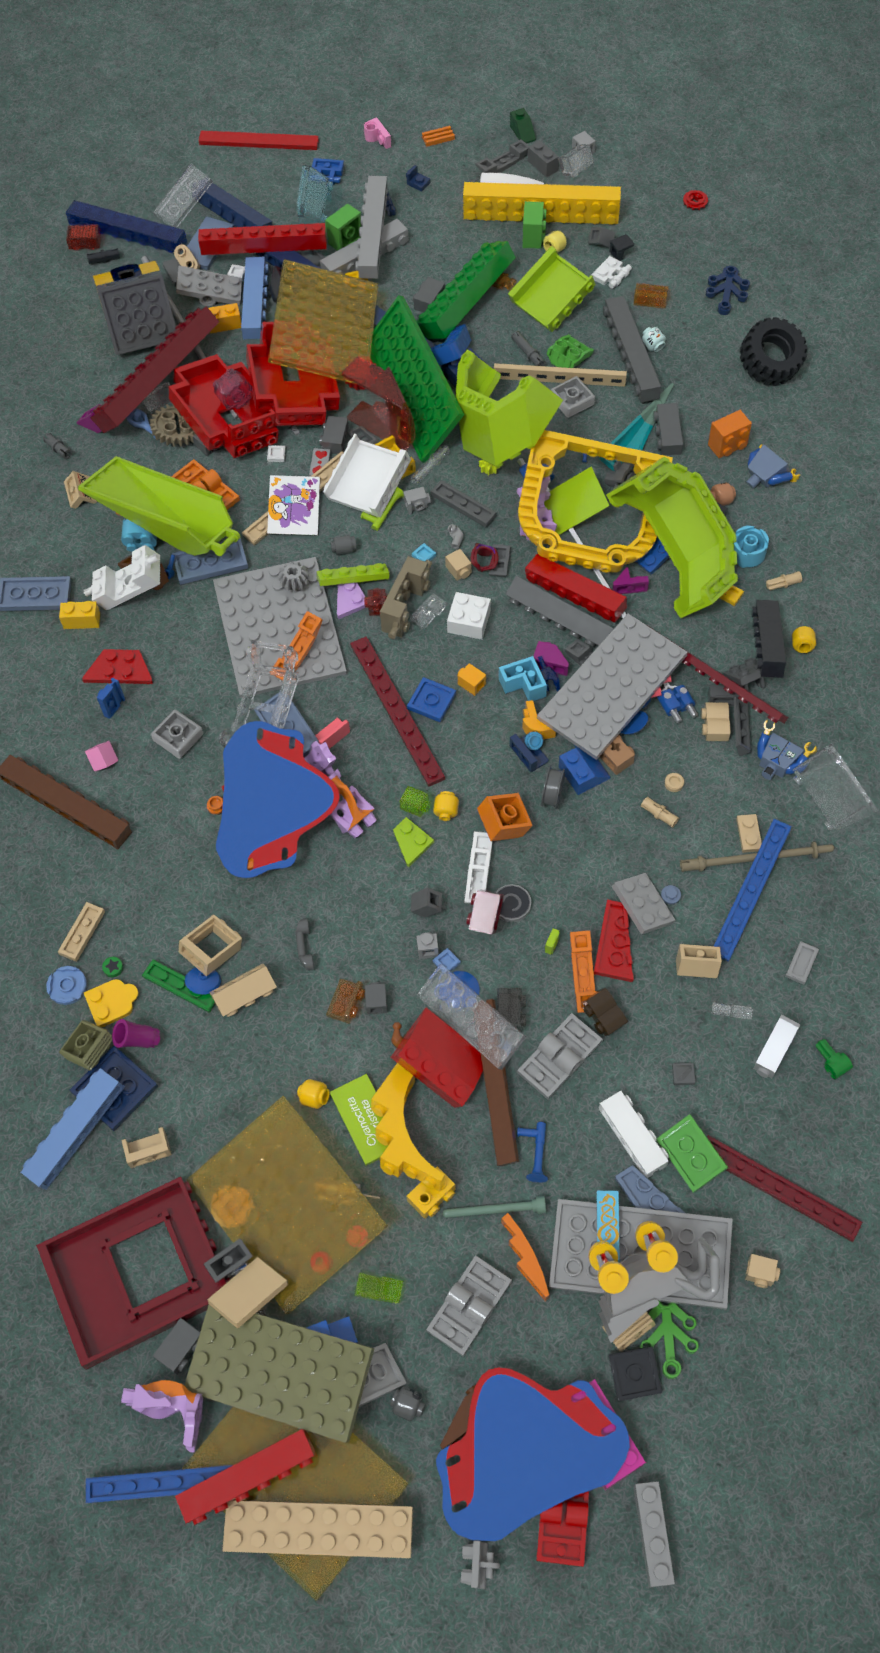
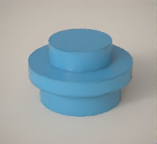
M535 731L528 733L525 737L526 747L530 750L541 748L543 745L542 735Z

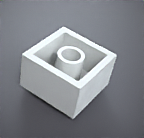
M456 592L447 619V633L482 639L491 611V599Z

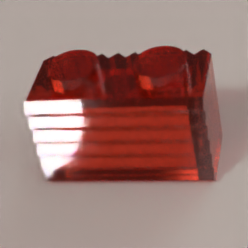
M68 225L66 236L68 248L73 250L100 248L101 232L99 225Z

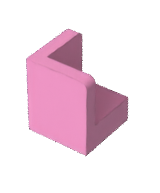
M110 741L98 744L85 751L94 771L107 768L118 761Z

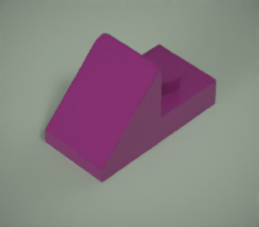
M626 567L613 582L612 590L620 594L646 592L649 585L648 576L630 578L628 567Z

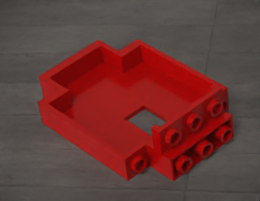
M262 322L260 344H247L246 360L255 411L269 412V410L273 409L276 413L275 426L323 425L326 420V410H339L340 395L328 343H312V322ZM285 361L295 363L299 381H284L281 363Z
M218 354L174 368L175 384L169 386V400L208 450L224 445L231 456L237 458L277 443L276 413L273 409L269 410V412L255 411L249 371L242 362L226 366ZM233 409L242 423L234 426L232 424L228 425L220 413Z

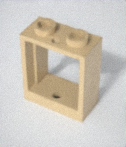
M212 915L179 941L178 952L205 976H208L241 949L242 938L237 931H233L228 927L224 920ZM214 932L228 946L213 958H210L196 944Z

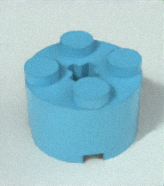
M124 518L121 541L127 547L126 549L132 552L146 545L154 550L157 544V536Z
M744 526L736 531L734 551L737 552V564L742 568L757 566L764 561L769 543L768 535L762 529H755V526Z

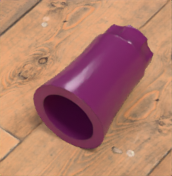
M119 1019L113 1028L112 1040L117 1048H154L160 1042V1031L148 1025Z

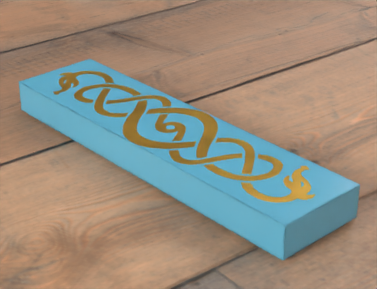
M597 1191V1242L606 1241L611 1243L618 1253V1262L620 1263L619 1191Z

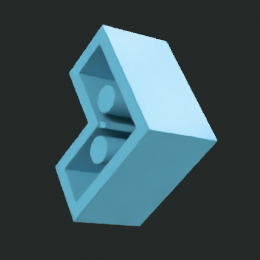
M533 656L499 667V681L505 694L523 688L528 701H535L546 697L547 684Z

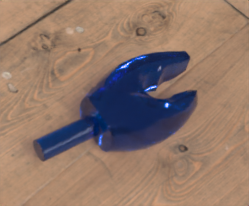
M541 655L538 657L542 667L540 672L546 684L549 679L553 681V685L558 692L560 690L558 675L550 666L546 667Z

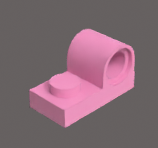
M377 117L364 124L366 141H378L386 149L391 147V135Z

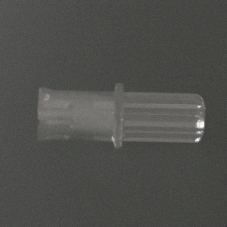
M713 1002L712 1015L730 1016V1019L732 1017L752 1019L753 1008L733 1005L734 1003Z

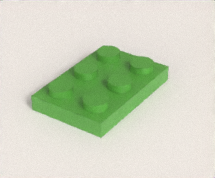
M690 1114L657 1138L660 1146L665 1149L669 1159L694 1193L729 1168Z

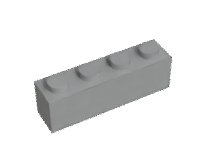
M659 1481L635 1484L633 1489L648 1587L674 1585Z

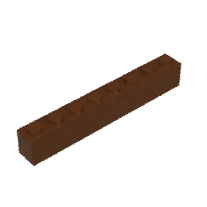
M9 755L0 765V780L114 848L119 849L132 833L127 820L115 817L114 813L110 810L100 808L93 800L88 801L78 791H71L66 784L56 782L49 774L44 775L34 765H27L22 758Z

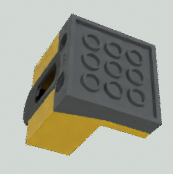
M156 261L139 265H123L112 269L110 272L93 276L116 355L163 343L166 340L165 337L176 330L163 276Z

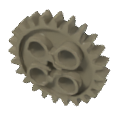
M167 404L166 408L160 407L161 411L156 410V415L152 414L150 429L155 439H160V443L166 441L167 446L173 443V447L176 444H179L181 447L182 443L189 445L188 441L194 443L192 436L196 435L174 405L170 407ZM175 416H178L180 434L177 433Z

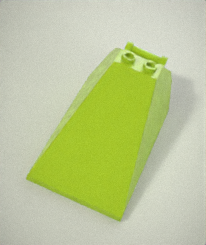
M117 456L78 486V490L178 550L190 555L205 554L212 550L216 555L222 556L233 542H237L240 539V534L232 529L233 522L223 503V496ZM225 536L228 537L222 544H219Z

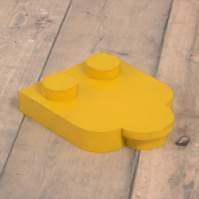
M115 979L84 992L96 1025L102 1028L129 1016L133 1011L132 1002L138 997L136 986L133 984L124 985L121 980Z

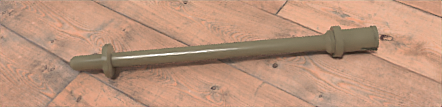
M811 842L810 847L781 850L777 858L811 854L816 859L818 858V853L832 852L834 846L832 844L817 846L816 842ZM757 853L711 859L697 856L695 859L680 860L681 872L699 870L700 872L709 866L754 861Z

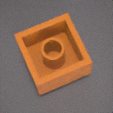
M740 409L712 422L708 446L718 458L727 457L738 449H744L748 444L752 425L751 421Z
M519 793L487 796L477 808L490 841L523 837L533 826Z

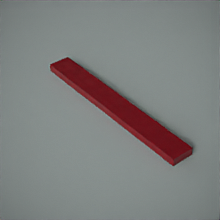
M707 1136L729 1167L726 1171L847 1240L854 1241L863 1223L862 1221L713 1137Z

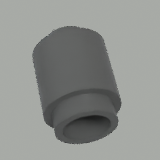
M354 536L335 537L333 542H330L331 550L336 555L352 553L353 550H357Z

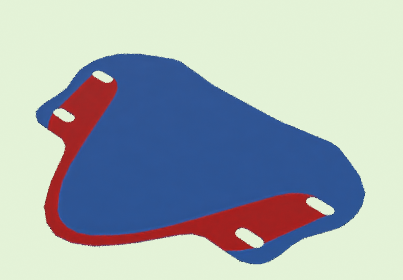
M263 721L249 722L242 725L233 734L224 748V795L216 850L224 867L234 876L251 878L271 869L292 866L296 860L299 837L327 818L338 805L340 795L337 786L327 775L305 761L303 757L304 737L297 730L280 729ZM259 728L263 729V738L261 740L257 739V730ZM291 737L295 738V747L293 749L289 748V739ZM283 848L288 849V857L286 860H282L281 858ZM249 858H253L254 860L253 869L251 871L247 869Z
M500 1367L489 1369L480 1377L475 1386L465 1436L454 1444L442 1449L436 1458L437 1470L443 1485L442 1504L446 1521L459 1536L470 1540L498 1541L529 1519L575 1495L609 1484L625 1462L630 1448L626 1426L618 1415L602 1403L594 1388L586 1381H576L560 1390L551 1391L514 1370ZM580 1391L586 1393L584 1399L572 1402L571 1397ZM614 1424L616 1426L614 1432L606 1436L601 1434V1430L608 1425ZM455 1455L460 1456L458 1463L450 1467L446 1466L445 1462L447 1459ZM466 1501V1508L456 1513L452 1511L453 1505Z

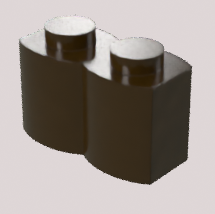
M601 988L582 1002L585 1014L594 1019V1027L599 1034L609 1036L628 1022L624 1013L606 988Z

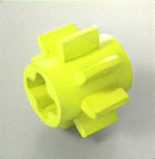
M479 460L481 473L485 472L487 475L496 474L497 469H500V467L497 468L484 460Z

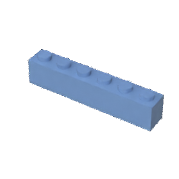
M246 257L241 324L243 339H260L262 322L266 321V310L264 309H267V299L265 297H268V290L265 285H268V275L266 274H269V265L266 264L265 257Z
M101 1068L92 1074L88 1085L79 1091L75 1102L66 1108L62 1119L53 1125L49 1136L38 1145L37 1151L32 1158H29L24 1163L21 1173L38 1187L47 1190L125 1086Z

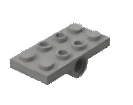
M178 266L176 294L200 298V303L203 306H213L215 302L237 303L240 305L242 278Z
M571 1013L553 1033H549L541 1041L538 1049L517 1070V1073L546 1099H549L602 1043L603 1039Z
M475 1255L459 1281L449 1291L445 1302L426 1329V1332L464 1357L512 1280Z

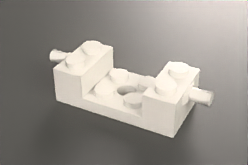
M144 545L132 551V564L116 572L106 565L93 572L92 585L84 590L85 596L88 597L92 594L93 602L96 601L97 605L105 610H109L159 585L160 555Z

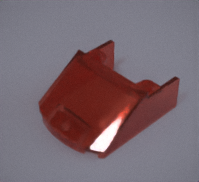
M357 356L342 371V376L385 399V403L376 401L371 406L361 401L347 416L348 420L358 426H363L367 431L381 439L393 435L399 449L406 451L414 442L415 424L411 411L390 367L383 370L381 367Z

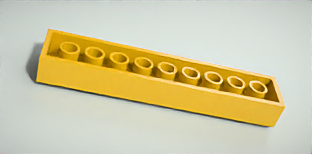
M464 182L463 218L486 221H523L525 201L544 202L543 209L547 210L546 219L543 220H546L548 223L618 224L621 187Z

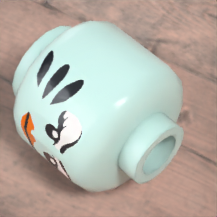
M648 327L643 332L642 341L650 352H658L665 346L666 337L658 327Z

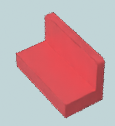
M336 718L315 735L319 740L318 743L326 742L330 749L350 733L349 722L347 720L342 722Z

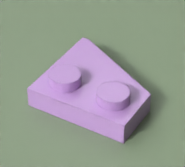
M357 582L338 584V619L369 607V602Z

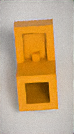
M533 700L526 701V707L523 709L524 718L522 723L524 732L526 734L533 731L538 732L542 735L543 740L555 738L556 732L537 719Z

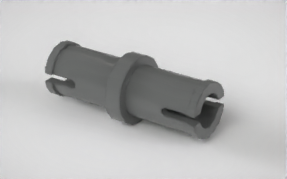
M51 433L45 434L49 440L43 437V441L54 452H58L64 459L70 458L66 452L72 455V451L64 445L63 441L56 439Z

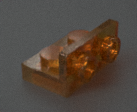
M637 283L633 304L665 308L669 287Z
M340 979L326 1016L350 1024L351 1018L355 1019L358 1007L356 1005L358 1000L362 1001L365 994L362 981H358L356 984Z

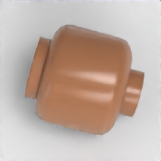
M727 482L714 485L710 490L716 502L723 506L732 504L736 497L735 488Z

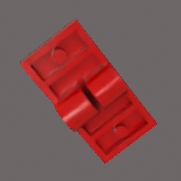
M589 1491L575 1495L540 1513L536 1561L584 1567Z

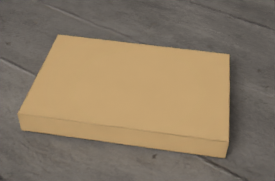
M257 1257L207 1300L210 1306L238 1329L288 1284L286 1279Z

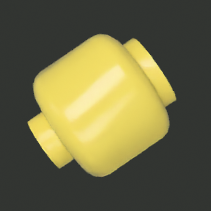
M553 231L547 234L543 240L546 251L552 246L556 249L557 253L564 250L567 243L566 237L561 231Z

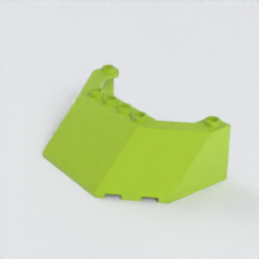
M466 350L458 363L456 399L464 413V416L459 421L463 449L499 468L505 460H512L521 455V451L525 448L531 449L535 446L563 402V399L531 376L523 377L517 389L499 401L489 398L499 382L501 374L483 362L472 351Z
M663 457L606 494L609 502L616 508L627 504L643 511L655 534L663 544L665 551L679 571L680 596L674 601V610L680 618L712 605L738 581L734 565L737 564V552L734 551L736 534L699 473H691L687 471V467L678 463L673 464L669 462L668 458Z

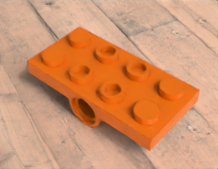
M194 459L171 476L223 496L222 500L227 510L240 501L239 495L222 482L215 470L210 469L208 471Z

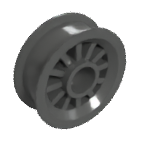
M551 765L549 766L542 795V807L546 804L555 806L557 810L565 778V768L561 771L552 769Z

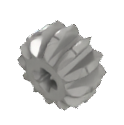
M292 561L290 565L285 563L284 568H280L278 578L282 588L286 587L287 591L293 589L295 592L296 589L302 590L303 586H307L309 574L306 567L301 566L300 562L294 564Z

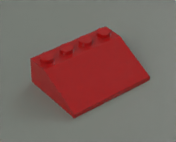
M424 1008L391 1055L394 1061L454 1108L463 1107L483 1072L481 1051L428 1008Z

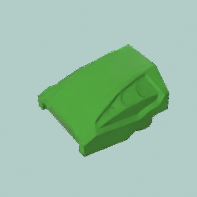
M568 334L555 341L548 348L547 355L551 364L556 367L574 368L590 357L594 349L587 347Z

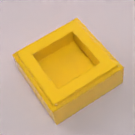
M732 585L719 598L735 606L743 596L744 591Z

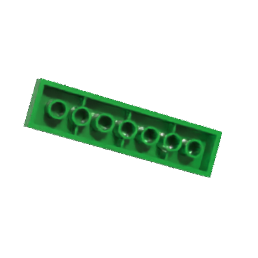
M508 241L486 242L481 245V249L472 256V259L445 286L446 288L443 292L439 293L435 301L428 305L427 310L419 315L417 323L424 337L427 339L446 338L516 258Z

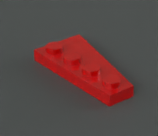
M607 900L593 973L594 975L633 983L628 913L621 902Z

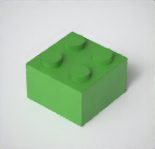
M525 201L522 248L541 249L545 238V233H542V231H546V220L543 219H546L547 209H543L544 202Z
M346 204L325 220L328 244L337 251L361 238L359 233L360 227H362L361 212L351 205Z

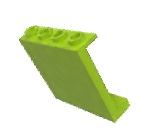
M551 246L513 287L508 296L512 303L550 332H553L572 313V310L583 301V298L594 289L596 284L592 275L590 277L586 276L559 256L556 249Z

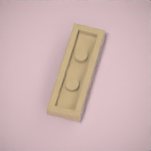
M86 902L58 950L59 955L75 962L78 961L105 913L103 908Z

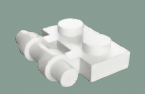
M609 256L593 272L592 276L595 281L602 285L609 282V287L613 289L621 283L623 278L629 275L632 267L629 264L622 267L623 262Z

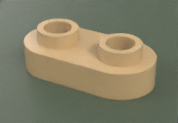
M181 244L175 248L174 255L181 266L188 267L189 263H192L189 268L200 269L198 260L186 245Z

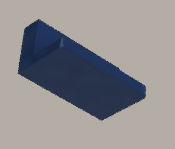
M517 734L512 735L509 746L530 772L548 763V758L540 748L538 750H530L526 747V735L522 738H519Z

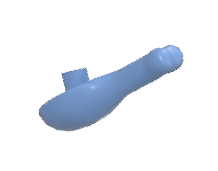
M135 408L126 417L127 421L132 426L145 429L152 434L147 415L142 410Z

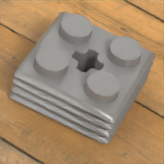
M577 376L550 389L563 399L559 409L567 418L595 404L594 394Z
M175 709L151 735L154 742L180 759L203 735L201 726Z

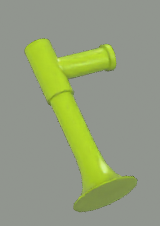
M396 487L380 518L362 512L361 519L372 522V529L378 531L394 503L399 498H404L403 490Z

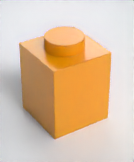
M470 663L465 668H461L457 674L458 685L474 696L486 685V674Z

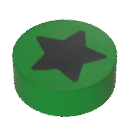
M109 957L103 962L102 969L106 976L114 978L122 973L123 964L119 958Z

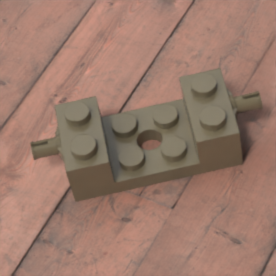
M408 556L380 610L382 632L388 633L389 638L395 639L396 636L402 638L404 632H408L410 622H408L409 612H407V604L404 601L409 599L410 593L423 596L424 592L428 591L430 587L429 569L432 565L430 560L422 561Z

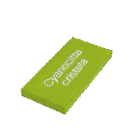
M367 1074L330 1091V1095L365 1166L379 1160L388 1145H382L376 1139V1127L383 1117L377 1116L371 1110V1099L376 1091Z

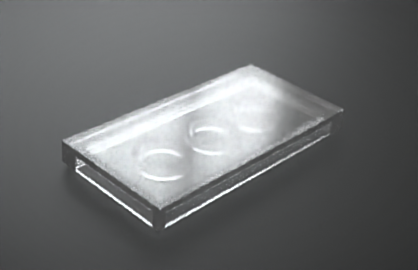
M190 164L153 213L175 230L213 181L193 164Z

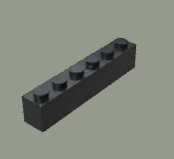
M756 599V605L752 606L751 617H753V636L755 637L756 658H758L757 669H760L761 677L783 678L786 657L779 603L776 600Z

